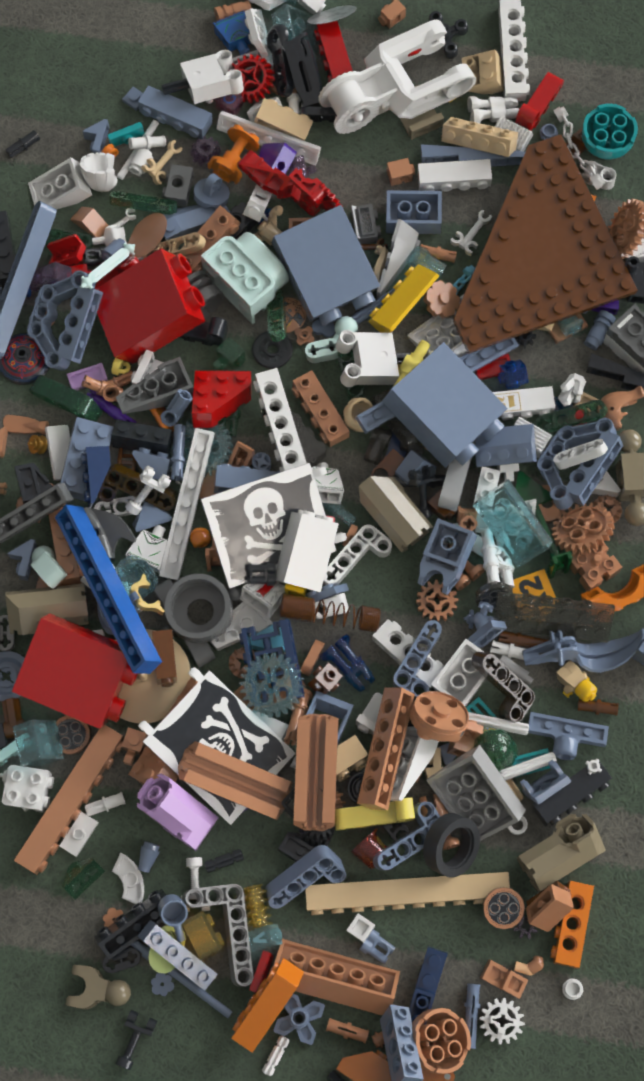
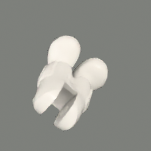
M469 96L467 100L468 112H471L470 121L481 123L482 120L487 118L491 122H497L500 116L506 119H514L519 111L518 108H513L517 107L519 103L516 98L512 97L502 98L498 96L482 100L475 96Z

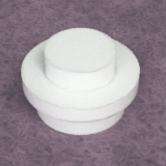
M568 979L562 986V992L566 998L576 1000L581 997L583 986L577 979Z

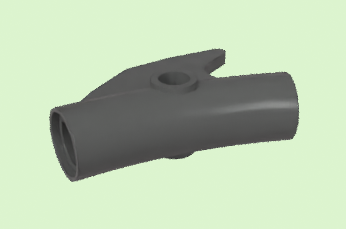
M92 507L84 508L111 561L116 559V545L121 538L136 542V537L120 516L107 511L93 509Z

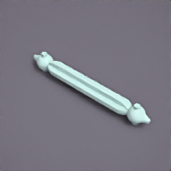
M125 242L123 244L124 248L118 250L89 273L88 277L82 276L80 287L91 290L93 283L98 282L128 258V255H135V244H127Z

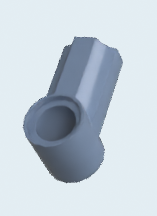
M179 389L167 409L161 414V421L166 426H174L183 417V413L193 399L188 391Z

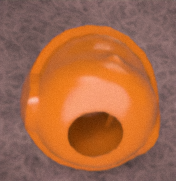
M195 528L190 533V541L194 548H202L210 543L211 535L206 528Z

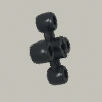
M434 11L429 15V21L439 20L444 25L447 31L445 34L444 54L448 59H454L458 55V47L452 42V37L455 35H465L468 32V23L464 19H459L455 22V25L450 27L448 24L443 23L442 14Z

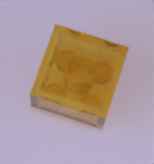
M201 911L182 923L202 962L224 951L222 946L225 945V941L219 932L215 933L213 927L216 924L210 913L206 915L204 911Z

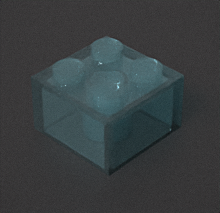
M30 720L13 726L21 766L47 765L64 759L63 748L58 735L59 730L55 720Z

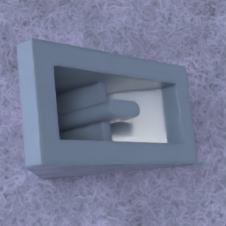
M411 450L395 471V475L408 485L410 481L408 472L410 470L421 471L422 467L426 465L428 467L434 466L436 470V466L424 456Z

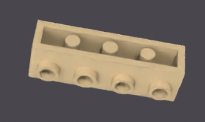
M450 117L443 124L442 142L509 157L517 147L518 132L454 117Z

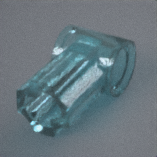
M420 246L415 248L407 262L409 266L415 267L420 264L436 272L439 275L438 280L447 266L430 256L429 251Z

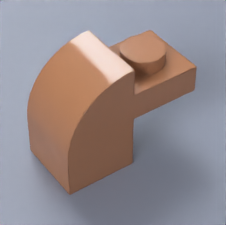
M468 720L467 728L459 742L449 741L447 753L460 757L473 749L475 739L483 734L484 726L478 725L476 721Z

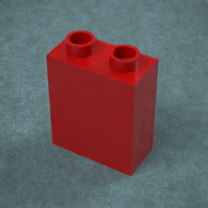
M160 248L96 288L103 292L97 314L115 358L132 364L139 361L140 356L144 355L146 349L155 352L205 322L200 309L205 305L204 298L195 286H191L187 275L192 273V269L182 254L174 255Z
M49 613L39 621L12 692L101 729L109 720L116 723L119 721L126 705V700L118 697L123 683L129 686L134 684L138 673L132 672L117 641Z

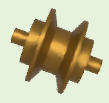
M32 435L28 442L29 451L33 454H44L48 447L46 437L43 435Z

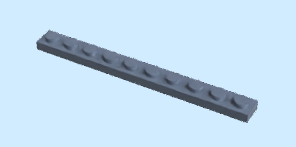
M511 338L470 354L467 353L460 357V359L472 372H475L514 350L519 344L515 338ZM380 402L357 415L355 419L366 434L396 416L383 402Z

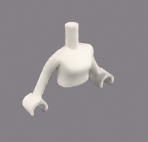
M133 207L127 208L126 216L117 223L107 226L104 236L92 238L93 245L105 244L107 247L113 240L118 238L126 242L125 230L121 226L129 220L133 221L136 219V215H129V213L135 212V209Z

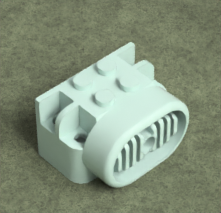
M245 232L238 239L225 236L201 255L203 270L213 281L212 284H215L224 296L251 324L255 323L254 315L260 310L265 311L267 305L275 298V292L289 281L288 273L281 261L259 238L250 232Z

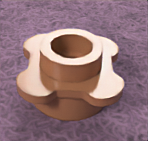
M310 326L304 329H295L298 345L314 342L315 339L312 336L313 329Z

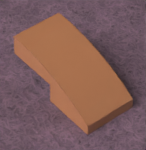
M488 960L480 976V979L520 999L528 982V979L492 960Z

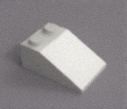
M71 157L28 183L34 206L38 201H42L55 209H60L78 204L92 195L90 187L81 174L80 163Z

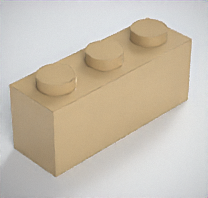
M264 98L254 123L305 141L313 120H310V117L305 114L295 113L290 107L278 105L273 99Z

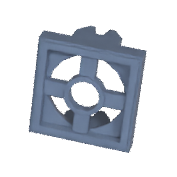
M549 761L548 764L551 771L532 784H529L524 779L520 781L523 788L522 792L527 798L540 804L571 782L568 775L563 773L556 761Z

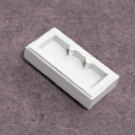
M81 812L63 839L60 847L77 857L99 822Z

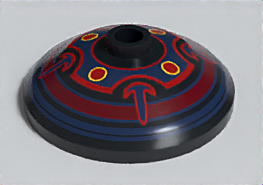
M19 333L11 336L6 352L0 359L1 375L9 382L18 385H29L41 380L48 373L50 367L46 365L45 357L34 338L30 337L28 333ZM25 352L24 356H19L20 353Z

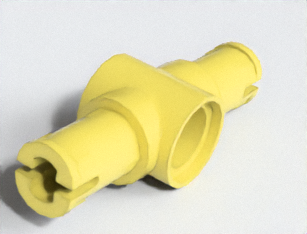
M421 340L415 351L410 355H406L399 368L400 375L394 386L424 360L423 357L430 347L428 342Z

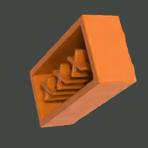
M284 958L280 964L276 962L267 978L260 984L257 993L248 1002L246 1009L237 1018V1022L232 1028L235 1032L231 1039L253 1053L297 989L304 971Z

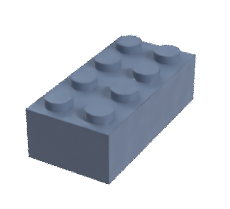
M79 417L76 418L59 482L65 483L73 498L85 501L84 491L87 490L86 483H83L82 474L85 472V465L81 464V453L84 452L86 447L109 446L113 426Z

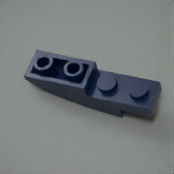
M428 946L409 1006L412 1022L418 1015L431 1009L447 958V952Z

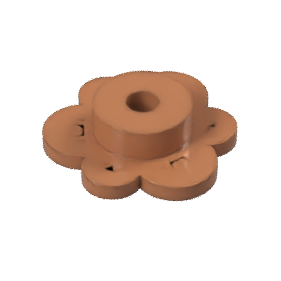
M109 908L107 914L103 916V921H105L104 927H109L113 924L114 920L112 919L122 915L123 911Z

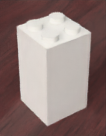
M299 509L298 513L291 512L275 572L276 580L321 592L339 524L333 522L331 517L317 514L315 517L313 512Z

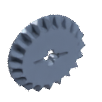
M11 651L0 652V670L6 674L10 672V678L14 682L2 681L3 676L0 672V701L21 696L12 692L25 659L18 653Z

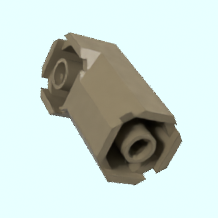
M370 476L359 485L360 503L401 552L408 550V545H415L429 533L428 530L433 528L431 523L404 492V487L395 477Z
M84 583L56 586L54 589L46 587L5 592L10 634H14V630L18 631V635L34 634L40 619L49 613L77 625L89 624Z
M570 814L558 821L555 826L557 829L556 833L554 831L552 836L517 857L523 872H526L530 879L529 882L538 893L606 851L594 821L587 814H581L582 817Z

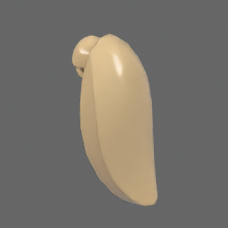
M378 245L374 252L380 256L376 261L373 272L378 282H380L383 269L386 267L388 249L385 246Z

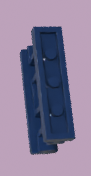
M289 619L272 622L274 632L257 635L254 626L241 628L242 633L239 634L241 645H244L245 648L243 660L245 665L248 664L249 672L246 675L248 683L252 685L253 690L250 692V697L256 707L269 705V694L284 691L286 692L287 700L305 698L291 621ZM280 627L286 654H284L283 647L272 648L271 637L281 636ZM249 634H251L252 641L263 639L264 650L254 652L255 660ZM278 652L281 671L264 674L261 656ZM287 666L289 668L293 693L290 686H279L278 676L288 675ZM257 672L259 680L270 678L272 689L261 691L263 699L261 698Z

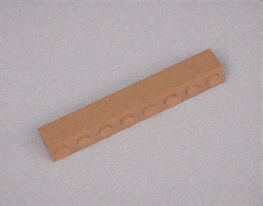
M106 725L98 730L16 856L15 862L36 875L46 869L48 865L46 860L50 854L53 856L58 850L59 845L57 843L61 837L65 838L69 832L70 827L68 826L71 821H76L81 813L80 807L82 804H87L91 799V790L94 786L98 787L103 780L102 773L105 769L109 770L114 762L112 758L115 753H120L123 749V735Z

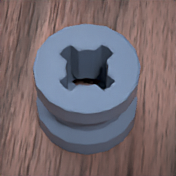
M263 452L255 454L252 458L253 469L266 468L270 470L271 460L269 455Z

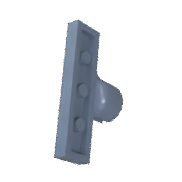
M530 712L528 733L553 738V753L558 759L573 760L577 755L579 743L606 747L609 726Z

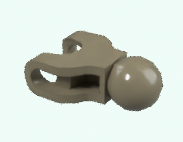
M73 965L72 974L83 977L86 982V988L80 996H68L65 1004L81 1009H91L99 1002H109L113 1006H122L129 1000L131 989L121 979L114 981L105 980L96 968Z

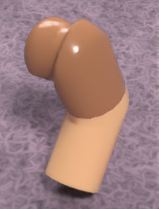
M534 956L533 960L528 964L516 961L514 971L532 976L542 970L544 960L541 956Z

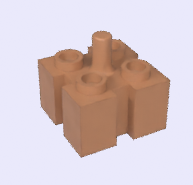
M606 544L605 546L598 545V550L592 548L590 554L587 550L583 555L580 554V551H577L575 555L572 554L573 559L570 569L574 575L579 572L581 575L579 582L586 591L597 586L599 587L604 580L603 578L608 581L622 569L614 555L611 557L607 555L609 548Z

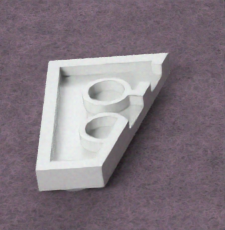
M242 602L233 610L231 625L218 637L219 641L216 642L214 639L210 643L220 651L240 642L239 634L242 633L241 628L254 626L256 633L273 625L270 619H267Z

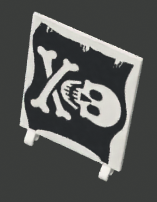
M310 463L201 499L229 588L247 583V576H249L247 565H264L269 562H275L277 568L291 512L298 513L299 509L313 512L315 517L316 514L326 516L314 479L315 477L327 474L325 467H318L312 470ZM340 532L336 534L331 553L336 551L335 543L347 540L345 533ZM252 572V576H263V572Z
M195 667L191 668L188 674L198 683L155 729L146 721H142L138 725L148 735L143 743L178 776V765L183 757L182 755L185 749L195 741L275 775L295 755V752L213 673L208 671L203 676ZM187 783L230 825L246 809L242 805Z

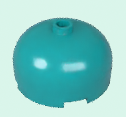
M602 104L597 106L596 109L586 115L583 123L582 140L586 149L601 159L611 160L622 157L632 148L638 132L636 119L626 111V108L620 105Z

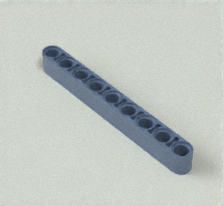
M38 201L32 210L0 297V359L6 352L56 216L57 210L42 201Z

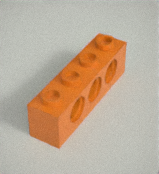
M569 881L564 886L570 889L571 898L577 899L580 902V908L572 909L561 920L560 926L556 925L554 937L557 938V944L552 946L550 958H554V964L578 969L580 968L594 886ZM568 919L575 920V930L567 927L566 922ZM564 939L572 941L573 947L571 950H566L563 947Z

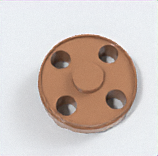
M428 691L420 694L413 702L410 710V720L417 729L418 736L422 739H432L440 742H459L467 728L469 714L466 707L455 697L443 692Z

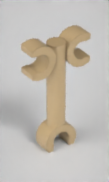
M176 140L168 143V150L157 163H155L154 159L149 158L146 161L150 167H147L146 164L141 166L144 172H149V175L153 177V182L156 185L162 184L159 176L164 179L166 178V173L160 171L173 154H178L182 151V147L174 149Z

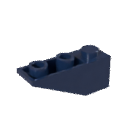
M109 446L86 447L84 452L81 453V464L85 465V472H83L82 478L83 483H86L87 490L84 491V500L88 502V508H91L110 468Z

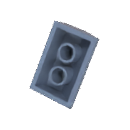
M534 424L503 427L489 442L482 435L476 439L475 446L479 449L475 454L477 467L537 462Z

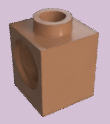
M408 158L387 163V174L391 186L412 181L415 169L413 164L409 163Z

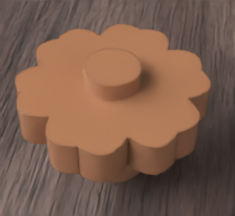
M442 280L434 282L424 294L423 300L427 304V311L434 317L439 315L442 319L454 315L455 310L460 306V297L456 295L457 289L450 282L446 284Z

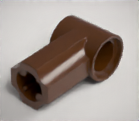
M19 698L5 699L2 701L6 739L20 737L27 733L24 730L25 721L22 718Z

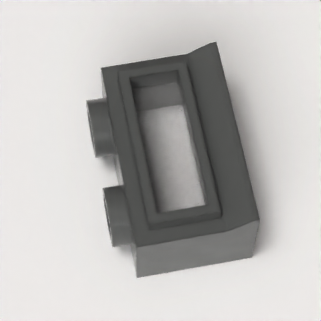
M372 204L351 205L353 230L359 243H377L378 236H381L380 225L376 226L375 220H378L377 209H373Z

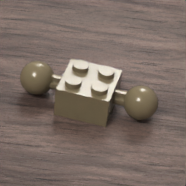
M628 429L619 434L623 443L621 451L625 454L620 455L615 465L617 485L621 489L618 497L619 501H630L624 513L626 521L633 526H641L644 524V503L641 502L644 497V453H636L642 444L640 434L635 430Z

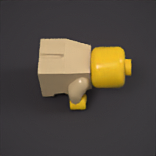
M571 660L556 672L557 679L565 686L563 694L567 698L571 694L573 695V692L583 702L592 701L596 697V686L589 681L590 678L587 676V673L581 671Z

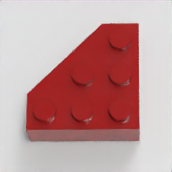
M195 371L192 405L193 428H213L218 424L219 420L224 417L227 418L236 412L237 407L251 401V371Z

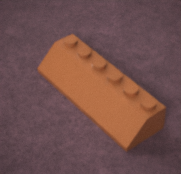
M285 939L281 940L275 963L280 964L284 958L304 971L300 983L295 990L296 992L378 1015H383L389 1005H393L400 971Z

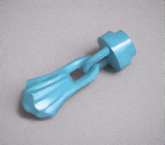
M472 265L465 267L463 270L464 274L453 284L457 289L456 295L464 287L465 283L471 280L475 271V267Z

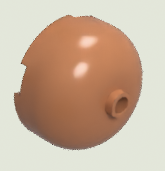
M437 1008L427 1010L414 1019L412 1022V1033L418 1049L421 1069L434 1074H447L458 1070L464 1064L463 1061L471 1047L470 1032L463 1018H460L450 1009Z

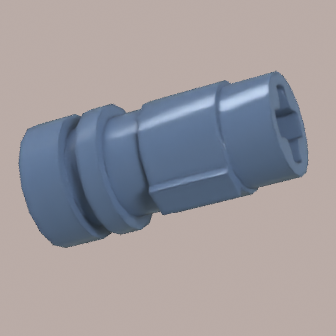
M600 310L597 318L594 320V325L584 341V345L597 350L598 346L602 345L606 332L614 324L616 318L611 313Z

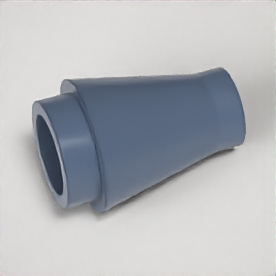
M144 841V845H141L138 870L150 872L160 853L159 845Z

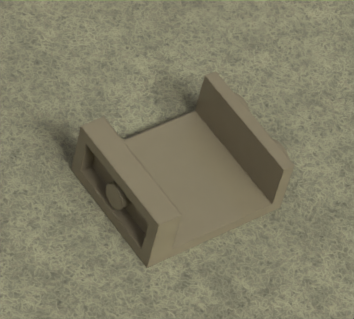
M435 109L412 119L400 118L411 140L438 129L444 124L442 113L437 114Z

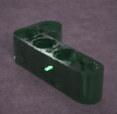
M39 375L29 389L32 395L79 418L97 422L103 413L91 397L43 375Z

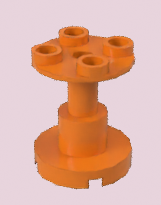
M235 124L227 131L229 138L235 143L232 149L226 150L223 157L212 156L207 165L208 169L212 168L214 170L213 173L228 183L231 180L238 184L242 178V172L237 165L241 160L240 155L244 148L254 152L259 149V137L253 133L249 134L240 125Z

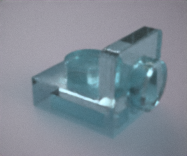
M575 315L556 323L564 335L568 336L579 333L582 330L584 321L582 318L578 319Z

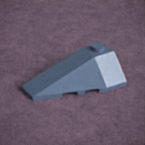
M193 205L162 212L161 214L167 220L166 231L162 239L167 241L198 232L216 211L215 207L205 209L199 205ZM225 205L223 208H225L230 213L227 206Z

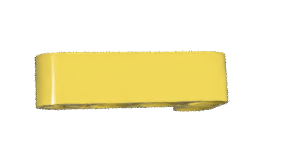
M403 798L402 801L390 802L388 810H371L364 806L335 809L336 831L408 822L415 819L413 798Z

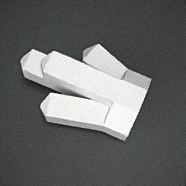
M576 373L570 374L567 380L560 386L562 391L558 399L563 406H569L571 402H580L586 384L583 376Z

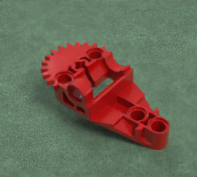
M249 150L237 163L238 167L261 189L277 195L279 199L292 198L311 216H315L321 208L328 211L341 205L340 201L335 198V194L331 193V190L318 178L313 180L305 178L302 174V169L298 170L296 168L287 176L276 167L272 169L262 157L260 158L252 150Z

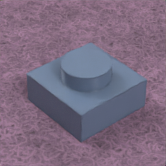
M132 87L122 98V101L137 111L139 109L138 101L143 93Z

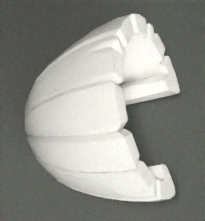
M96 152L81 158V174L90 188L98 192H107L115 187L117 177L113 169L114 155Z

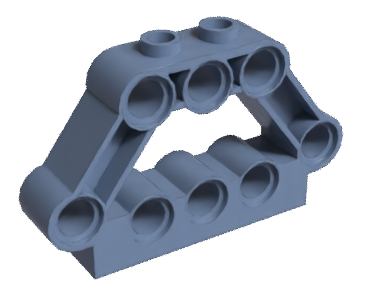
M79 270L75 271L72 276L52 285H43L35 299L34 309L29 317L28 335L34 338L45 357L46 365L59 371L66 370L71 361L81 363L103 292L94 289L96 283L92 284L93 288L91 290L80 287L81 277H88V273ZM73 297L70 302L72 309L65 318L64 323L66 327L59 336L58 344L51 329L52 322L58 316L56 309L62 301Z
M601 418L597 422L573 427L569 425L561 427L556 435L551 438L546 450L541 453L537 467L543 479L548 482L551 489L550 496L556 508L565 510L574 502L584 506L622 449L623 443L620 436L617 435L612 420L609 418ZM596 439H603L608 448L607 452L600 457L580 463L579 468L570 474V481L565 486L559 476V469L553 461L554 457L562 451Z

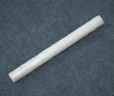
M153 120L144 135H150L151 137L159 122ZM135 148L118 173L117 178L124 179L129 171V163L138 149L143 148Z

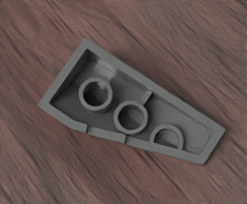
M178 357L160 364L157 367L158 369L151 374L145 375L144 379L139 383L131 385L116 396L122 414L166 407L179 389L188 391L193 398L194 387L181 358Z

